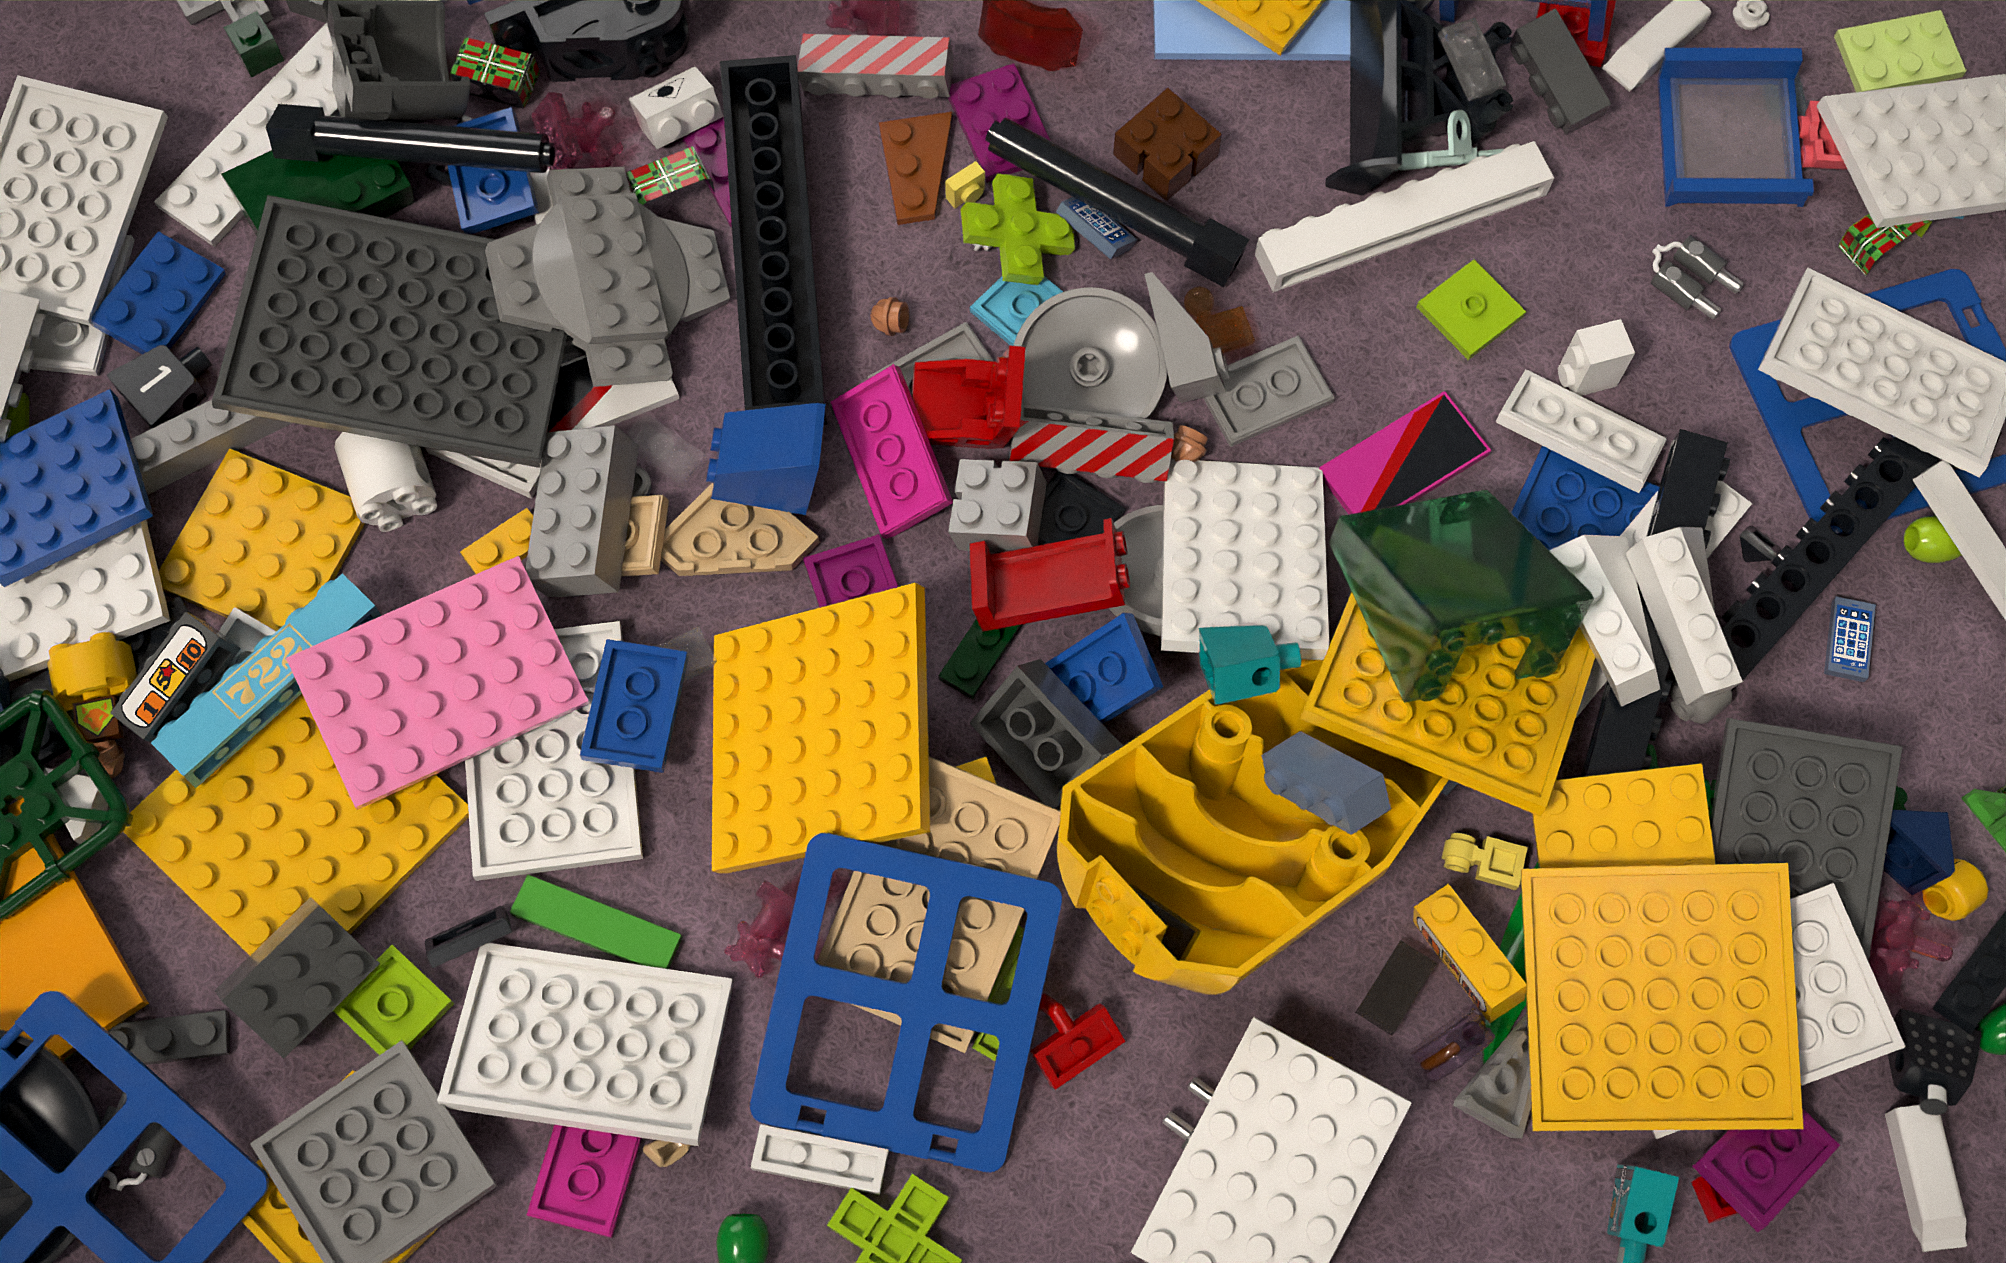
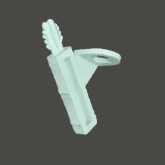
M1455 110L1448 119L1449 150L1402 154V165L1395 171L1433 168V166L1464 165L1476 157H1490L1501 153L1504 149L1477 151V147L1472 148L1469 118L1463 110ZM1458 119L1462 126V135L1460 140L1456 132V125Z

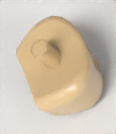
M656 1140L646 1144L643 1147V1152L658 1167H667L683 1157L691 1145Z

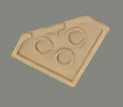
M712 483L665 529L661 561L678 576L793 570L820 542L819 537L790 512L711 499Z

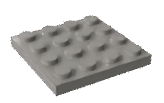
M402 1040L250 1143L323 1263H389L498 1186L449 1109L444 1104H438V1092L406 1043Z

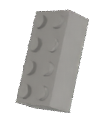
M615 425L548 432L546 435L525 570L533 587L548 597L619 592L639 445Z

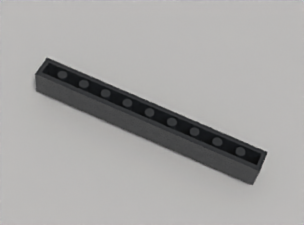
M1683 429L1679 430L1670 445L1646 537L1677 527H1697L1703 530L1705 550L1707 549L1711 531L1706 530L1705 527L1708 516L1714 517L1720 502L1721 495L1715 493L1717 482L1724 480L1729 468L1730 458L1724 457L1728 442ZM1639 586V595L1660 690L1621 706L1608 680L1606 681L1581 777L1649 769L1652 756L1646 754L1649 740L1655 741L1658 735L1662 717L1656 716L1659 702L1665 703L1668 697L1672 679L1666 678L1670 663Z

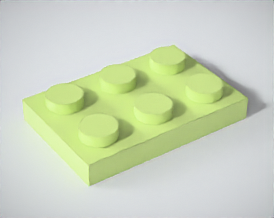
M1941 10L1839 29L1834 35L1856 92L1942 82L1962 78L1966 73L1965 66Z

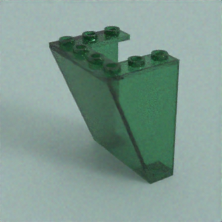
M1487 489L1339 516L1329 542L1404 703L1415 700L1431 701L1443 695L1465 647L1482 643L1484 645H1493L1503 639L1517 636L1529 637L1530 643L1514 672L1517 679L1531 676L1543 678L1552 674L1557 669L1594 600L1592 593Z

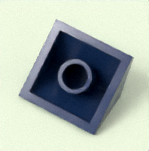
M1892 810L1883 871L1912 896L1950 877L1955 872L1948 812Z

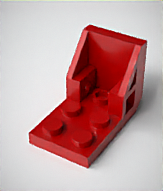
M1009 345L1003 356L997 358V362L974 359L915 362L911 396L930 444L982 449L1004 448L1020 428L1026 347Z

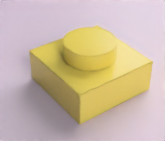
M976 161L945 181L946 199L954 209L965 202H976L983 194L985 189V171Z

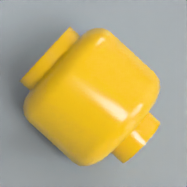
M1954 859L1955 872L1950 877L1922 890L1923 901L1927 909L1934 915L1946 920L1957 921L1967 917L1981 907L1988 898L1989 890L1983 873L1973 864L1961 859Z

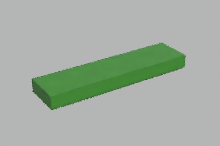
M528 874L510 910V914L514 917L628 962L643 966L669 969L683 938L679 933Z

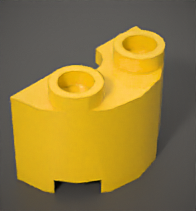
M111 632L94 634L90 637V641L74 645L69 643L57 644L49 649L50 659L47 664L53 695L66 711L73 709L72 703L110 695L121 696L137 677L131 646L123 641H117L116 636Z

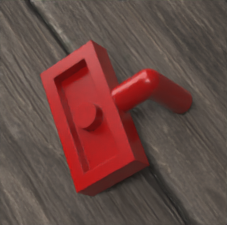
M1048 994L1041 995L1039 1009L1052 1019L1058 1032L1031 1049L1030 1053L1049 1085L1055 1090L1126 1042L1106 1007L1102 1004H1097L1072 1021L1061 1003Z

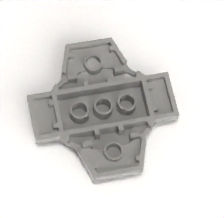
M625 167L549 170L547 182L553 208L546 214L542 222L489 242L485 249L500 321L550 332L552 328L564 330L569 336L574 338L572 344L586 352L593 387L669 381L673 372L665 341L670 337L678 322L682 320L688 322L728 304L730 300L714 230L657 217L645 206L638 203L636 193H630Z

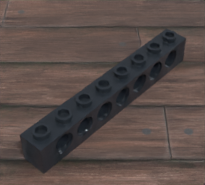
M1883 437L1868 454L1873 459L1871 464L1867 468L1859 464L1844 480V483L1849 486L1844 494L1841 495L1835 490L1819 508L1825 515L1818 522L1810 518L1795 536L1801 540L1794 549L1786 545L1771 561V564L1776 567L1772 574L1768 577L1761 572L1746 589L1752 596L1743 605L1736 600L1724 613L1721 619L1727 624L1721 630L1742 681L1916 487L1912 479L1939 461L1937 458L1897 437H1894L1891 441ZM1880 472L1886 473L1892 482L1884 480ZM1855 498L1864 501L1868 509L1860 507L1856 503ZM1831 525L1839 527L1844 537L1835 534L1831 529ZM1806 552L1816 555L1820 564L1811 562ZM1781 579L1791 582L1796 592L1787 590L1782 585ZM1756 607L1766 609L1771 616V620L1762 618L1758 614ZM1731 635L1740 636L1745 641L1746 648L1737 646L1732 641Z

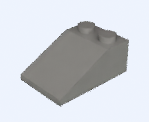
M1146 273V283L1170 386L1180 403L1226 392L1223 380L1230 379V374L1221 347L1214 349L1209 337L1154 273Z

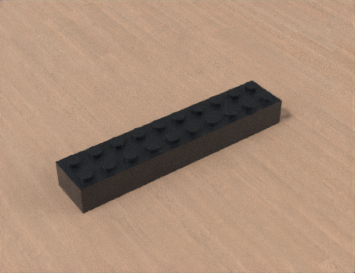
M796 55L720 61L745 410L812 403L826 404L800 82ZM826 405L823 425H827Z

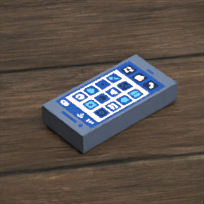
M1074 197L1062 201L1056 211L1060 217L1065 219L1067 223L1109 259L1128 252L1137 241L1132 234L1113 218Z
M1837 596L1832 600L1824 674L1865 682L1868 679L1876 604Z

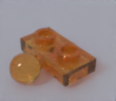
M1197 286L1191 288L1186 293L1184 307L1190 315L1197 317L1194 321L1209 337L1214 349L1221 347L1223 354L1254 344L1255 338L1243 306L1212 315L1214 296L1209 289Z

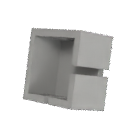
M960 459L955 493L958 499H953L948 530L958 550L970 551L969 543L980 541L986 542L990 553H1002L1038 546L1047 484L1038 462L1002 461L1001 468H998L994 460Z

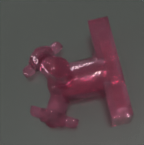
M841 0L840 7L834 2H830L828 5V9L832 14L826 19V24L830 28H848L849 31L855 32L858 29L857 25L853 22V18L868 25L867 35L898 36L900 0Z
M1878 900L1868 962L1879 988L1894 994L1900 990L1904 970L1908 967L1912 969L1919 968V961L1911 958L1908 951L1941 962L1950 960L1953 955V949L1950 946L1915 935L1913 929L1916 918L1929 921L1931 916L1929 912L1922 910L1921 906L1915 902L1891 900L1885 903Z

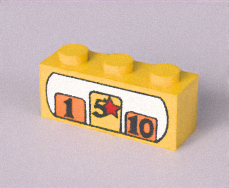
M1449 884L1414 906L1413 922L1489 1023L1525 1000L1527 984Z

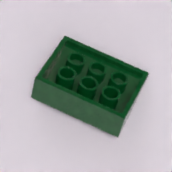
M271 150L221 173L222 178L256 236L268 195L386 218L414 203L411 184L397 161L323 154L319 162L274 158Z

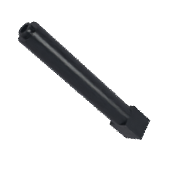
M278 104L266 125L274 158L319 162L324 154L545 173L548 166H553L556 154L555 145L549 141L546 134L326 116L323 107Z
M1007 117L1001 122L994 121L986 135L985 141L990 143L988 147L989 152L1187 258L1184 264L1185 267L1223 288L1241 261L1250 239L1211 218L1208 219L1206 224H1203Z

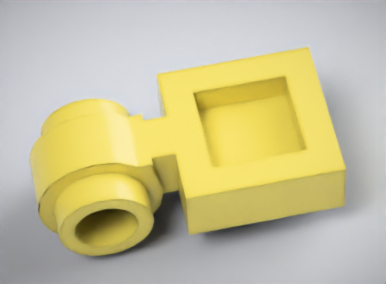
M1452 833L1450 839L1445 841L1442 859L1445 860V868L1468 873L1470 866L1475 864L1478 865L1475 876L1476 880L1512 890L1519 888L1521 869L1524 867L1528 847L1487 836L1483 840L1482 849H1479L1475 845L1476 839L1462 833Z

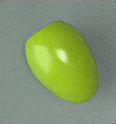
M1926 516L1914 520L1904 533L1906 551L1919 561L1942 563L1962 556L1937 516Z

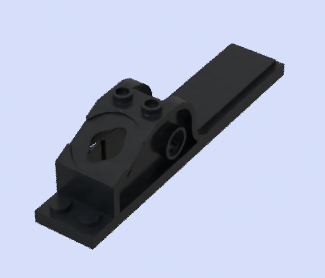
M515 0L484 13L494 45L528 54L537 51L552 82H575L576 78L611 77V81L635 80L642 76L650 78L657 75L662 68L677 61L684 54L689 44V29L683 14V0ZM580 51L590 53L604 63L594 62L582 55Z

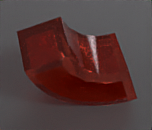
M983 0L978 36L996 55L1006 56L1028 65L1042 67L1047 71H1057L1060 68L1076 66L1083 29L1066 8H1047L1037 6L1026 0Z

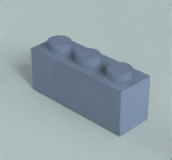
M1301 731L1261 755L1266 772L1264 780L1271 792L1281 795L1295 803L1302 810L1315 814L1324 819L1329 825H1334L1351 835L1391 810L1383 773Z

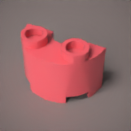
M1810 101L1805 116H1798L1799 138L1803 140V146L1800 149L1802 168L1848 170L1818 111L1817 104L1819 101Z

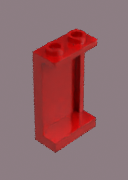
M1112 518L1103 520L1104 533L992 555L985 541L969 543L972 610L982 631L1124 606V589L1130 588L1128 568L1126 563L1122 564L1121 556L1128 554L1124 532H1117Z

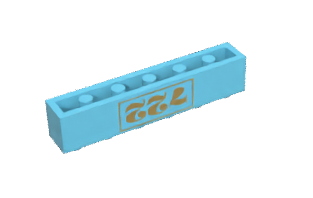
M342 573L335 580L326 582L318 590L317 596L304 608L301 607L294 610L277 632L261 639L255 646L254 652L242 663L231 666L224 673L222 680L209 692L206 691L198 695L192 701L190 709L181 717L165 724L160 729L158 737L151 744L197 788L302 694L286 660L287 657L382 615L377 607Z

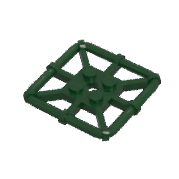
M45 689L33 690L32 693L19 698L0 712L1 733L31 711L21 752L0 767V922L9 918L55 883L61 885L70 878V872L117 839L126 826H131L133 814L129 813L126 799L99 761L100 753L95 745L87 743L62 704L51 695L49 690ZM48 716L73 752L71 758L50 773L47 772L38 758ZM84 769L111 810L71 807L58 787ZM24 798L25 802L20 805L22 811L20 815L16 816L13 813H8L9 805L14 799L20 800ZM70 820L106 824L60 859L46 839ZM34 847L45 864V870L3 900L12 862Z

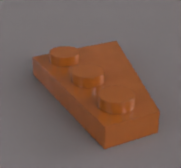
M952 111L879 122V131L897 225L935 219L952 122Z

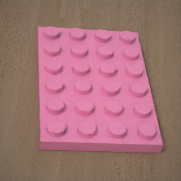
M519 556L286 658L357 810L589 704L586 694Z

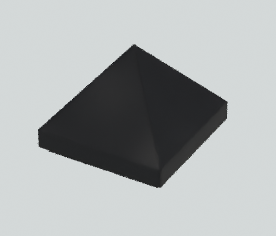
M1753 525L1748 526L1740 534L1742 557L1747 563L1771 561L1781 551V547Z

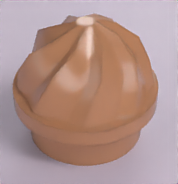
M889 297L888 299L878 301L870 314L873 326L877 330L884 332L887 336H894L895 332L904 333L909 322L907 303L899 302L896 297Z
M1180 425L1177 433H1174L1171 458L1176 462L1180 460H1190L1192 462L1200 460L1207 452L1204 447L1208 438L1192 428Z
M115 740L95 743L94 745L100 753L99 761L112 779L115 778L122 771L123 759L125 757L123 749L117 746Z

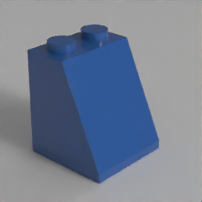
M812 403L726 412L722 428L714 427L710 451L717 452V459L710 458L707 469L706 482L713 483L711 499L806 515L819 469L826 404Z

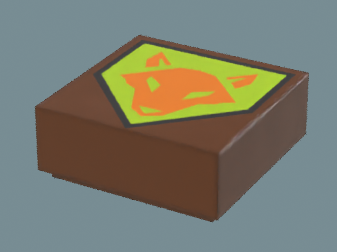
M115 695L72 703L75 725L87 743L95 744L124 738L122 722L110 713L119 702Z

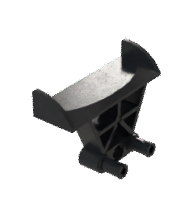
M1348 0L1350 1V165L1326 177L1325 186L1364 196L1402 165V142L1448 133V119L1455 110H1463L1469 118L1472 146L1493 131L1496 127L1497 119L1513 108V104H1510L1513 102L1511 94L1504 89L1496 90V52L1512 40V37H1510L1512 34L1510 27L1503 22H1496L1484 34L1474 35L1464 42L1408 0ZM1401 35L1407 39V60L1401 59ZM1446 67L1447 86L1437 75H1434ZM1401 88L1408 89V122L1402 123ZM1458 119L1456 125V132L1460 140L1462 135V126Z

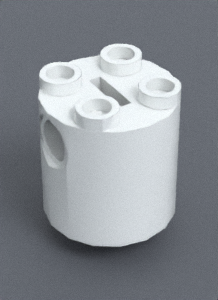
M342 432L336 439L335 451L356 515L361 522L378 525L380 531L388 532L400 528L403 525L402 519L415 514L426 515L437 509L436 492L420 446Z

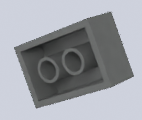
M1041 659L1016 666L970 722V725L1045 805L1057 810L1060 809L1064 785L1123 747Z
M310 897L214 991L230 1010L284 1059L380 963Z

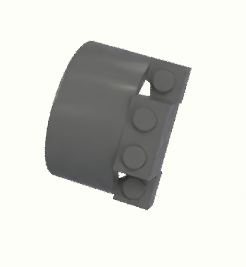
M328 0L327 27L333 44L332 88L340 117L373 120H458L463 117L469 101L471 83L469 77H462L461 81H449L445 50V7L442 1Z

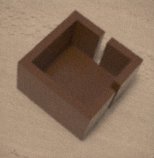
M1166 88L1115 132L1113 155L1135 175L1142 172L1144 154L1148 157L1145 158L1142 181L1167 202L1190 181L1191 173L1196 176L1218 157L1222 134L1172 90Z

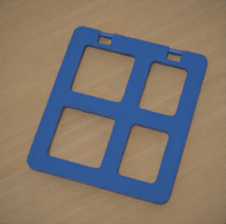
M1949 269L1864 294L1900 312L1933 302L1943 301L1948 305L1967 344L2006 362V348L1993 323L1987 318L1981 306L1982 302L1970 278L1961 270ZM1971 308L1980 326L1971 328L1963 310ZM1782 319L1739 331L1730 341V351L1809 519L1813 518L1818 522L1825 515L1819 508L1831 495L1804 441L1801 429L1848 414L1813 397L1796 402H1788L1785 400L1776 380L1758 370ZM2006 454L1990 459L1986 470L1980 478L1965 470L1956 469L1954 471L1970 495L2006 484ZM1916 486L1886 520L1930 506ZM1861 499L1856 500L1860 507L1868 509L1864 501ZM1831 525V529L1835 534H1843L1839 527Z
M831 833L815 835L809 841L806 849L751 1097L750 1111L752 1116L758 1122L888 1149L891 1152L937 1160L982 1172H994L1000 1169L1006 1159L1061 909L1062 895L1059 888L1049 881L872 842L860 841ZM837 868L863 872L928 888L930 892L929 902L912 978L908 982L902 983L829 967L816 962L815 951L834 870ZM965 896L1021 907L1027 912V920L1010 997L1004 1004L948 993L942 988V980L960 900ZM808 996L822 997L890 1012L900 1016L902 1024L882 1108L872 1110L791 1092L787 1088L786 1082L803 1005ZM936 1024L994 1035L999 1040L981 1127L977 1131H968L922 1121L914 1116L913 1111L930 1034L933 1026ZM801 1105L827 1110L824 1124L798 1119ZM933 1134L958 1139L956 1152L952 1153L930 1148Z
M60 991L42 993L0 1039V1093L41 1048L57 1034L126 1094L127 1100L124 1106L63 1172L54 1170L0 1121V1169L32 1198L31 1208L0 1241V1263H25L58 1226L67 1228L105 1263H204L266 1194L269 1188L267 1173L69 996ZM24 1031L34 1041L16 1058L7 1048ZM153 1122L163 1126L217 1174L226 1185L224 1193L162 1261L154 1259L89 1200L91 1189Z

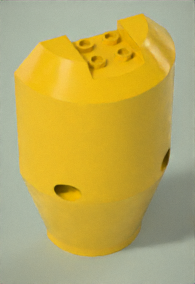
M1302 659L1301 667L1280 670V688L1276 692L1215 705L1211 692L1208 690L1064 785L1061 795L1057 842L1059 869L1075 908H1086L1107 939L1123 956L1135 965L1133 972L1145 978L1193 992L1209 995L1221 994L1233 988L1380 879L1386 873L1449 779L1300 719L1323 663V660ZM1301 731L1383 773L1391 810L1351 835L1334 825H1329L1324 819L1315 814L1302 810L1295 803L1281 795L1271 792L1264 780L1266 772L1261 755ZM1128 884L1134 885L1201 930L1185 961L1176 960L1161 943L1167 926Z

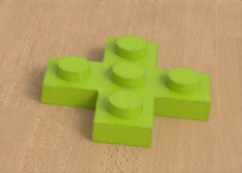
M997 174L992 181L995 205L965 202L960 209L963 241L969 244L999 247L1003 281L1039 285L1044 279L1041 253L1070 255L1075 250L1073 227L1060 217L1059 214L1036 211L1033 178Z
M913 1174L889 1211L851 1188L827 1224L828 1228L863 1250L855 1263H962V1259L926 1237L948 1203L949 1197Z

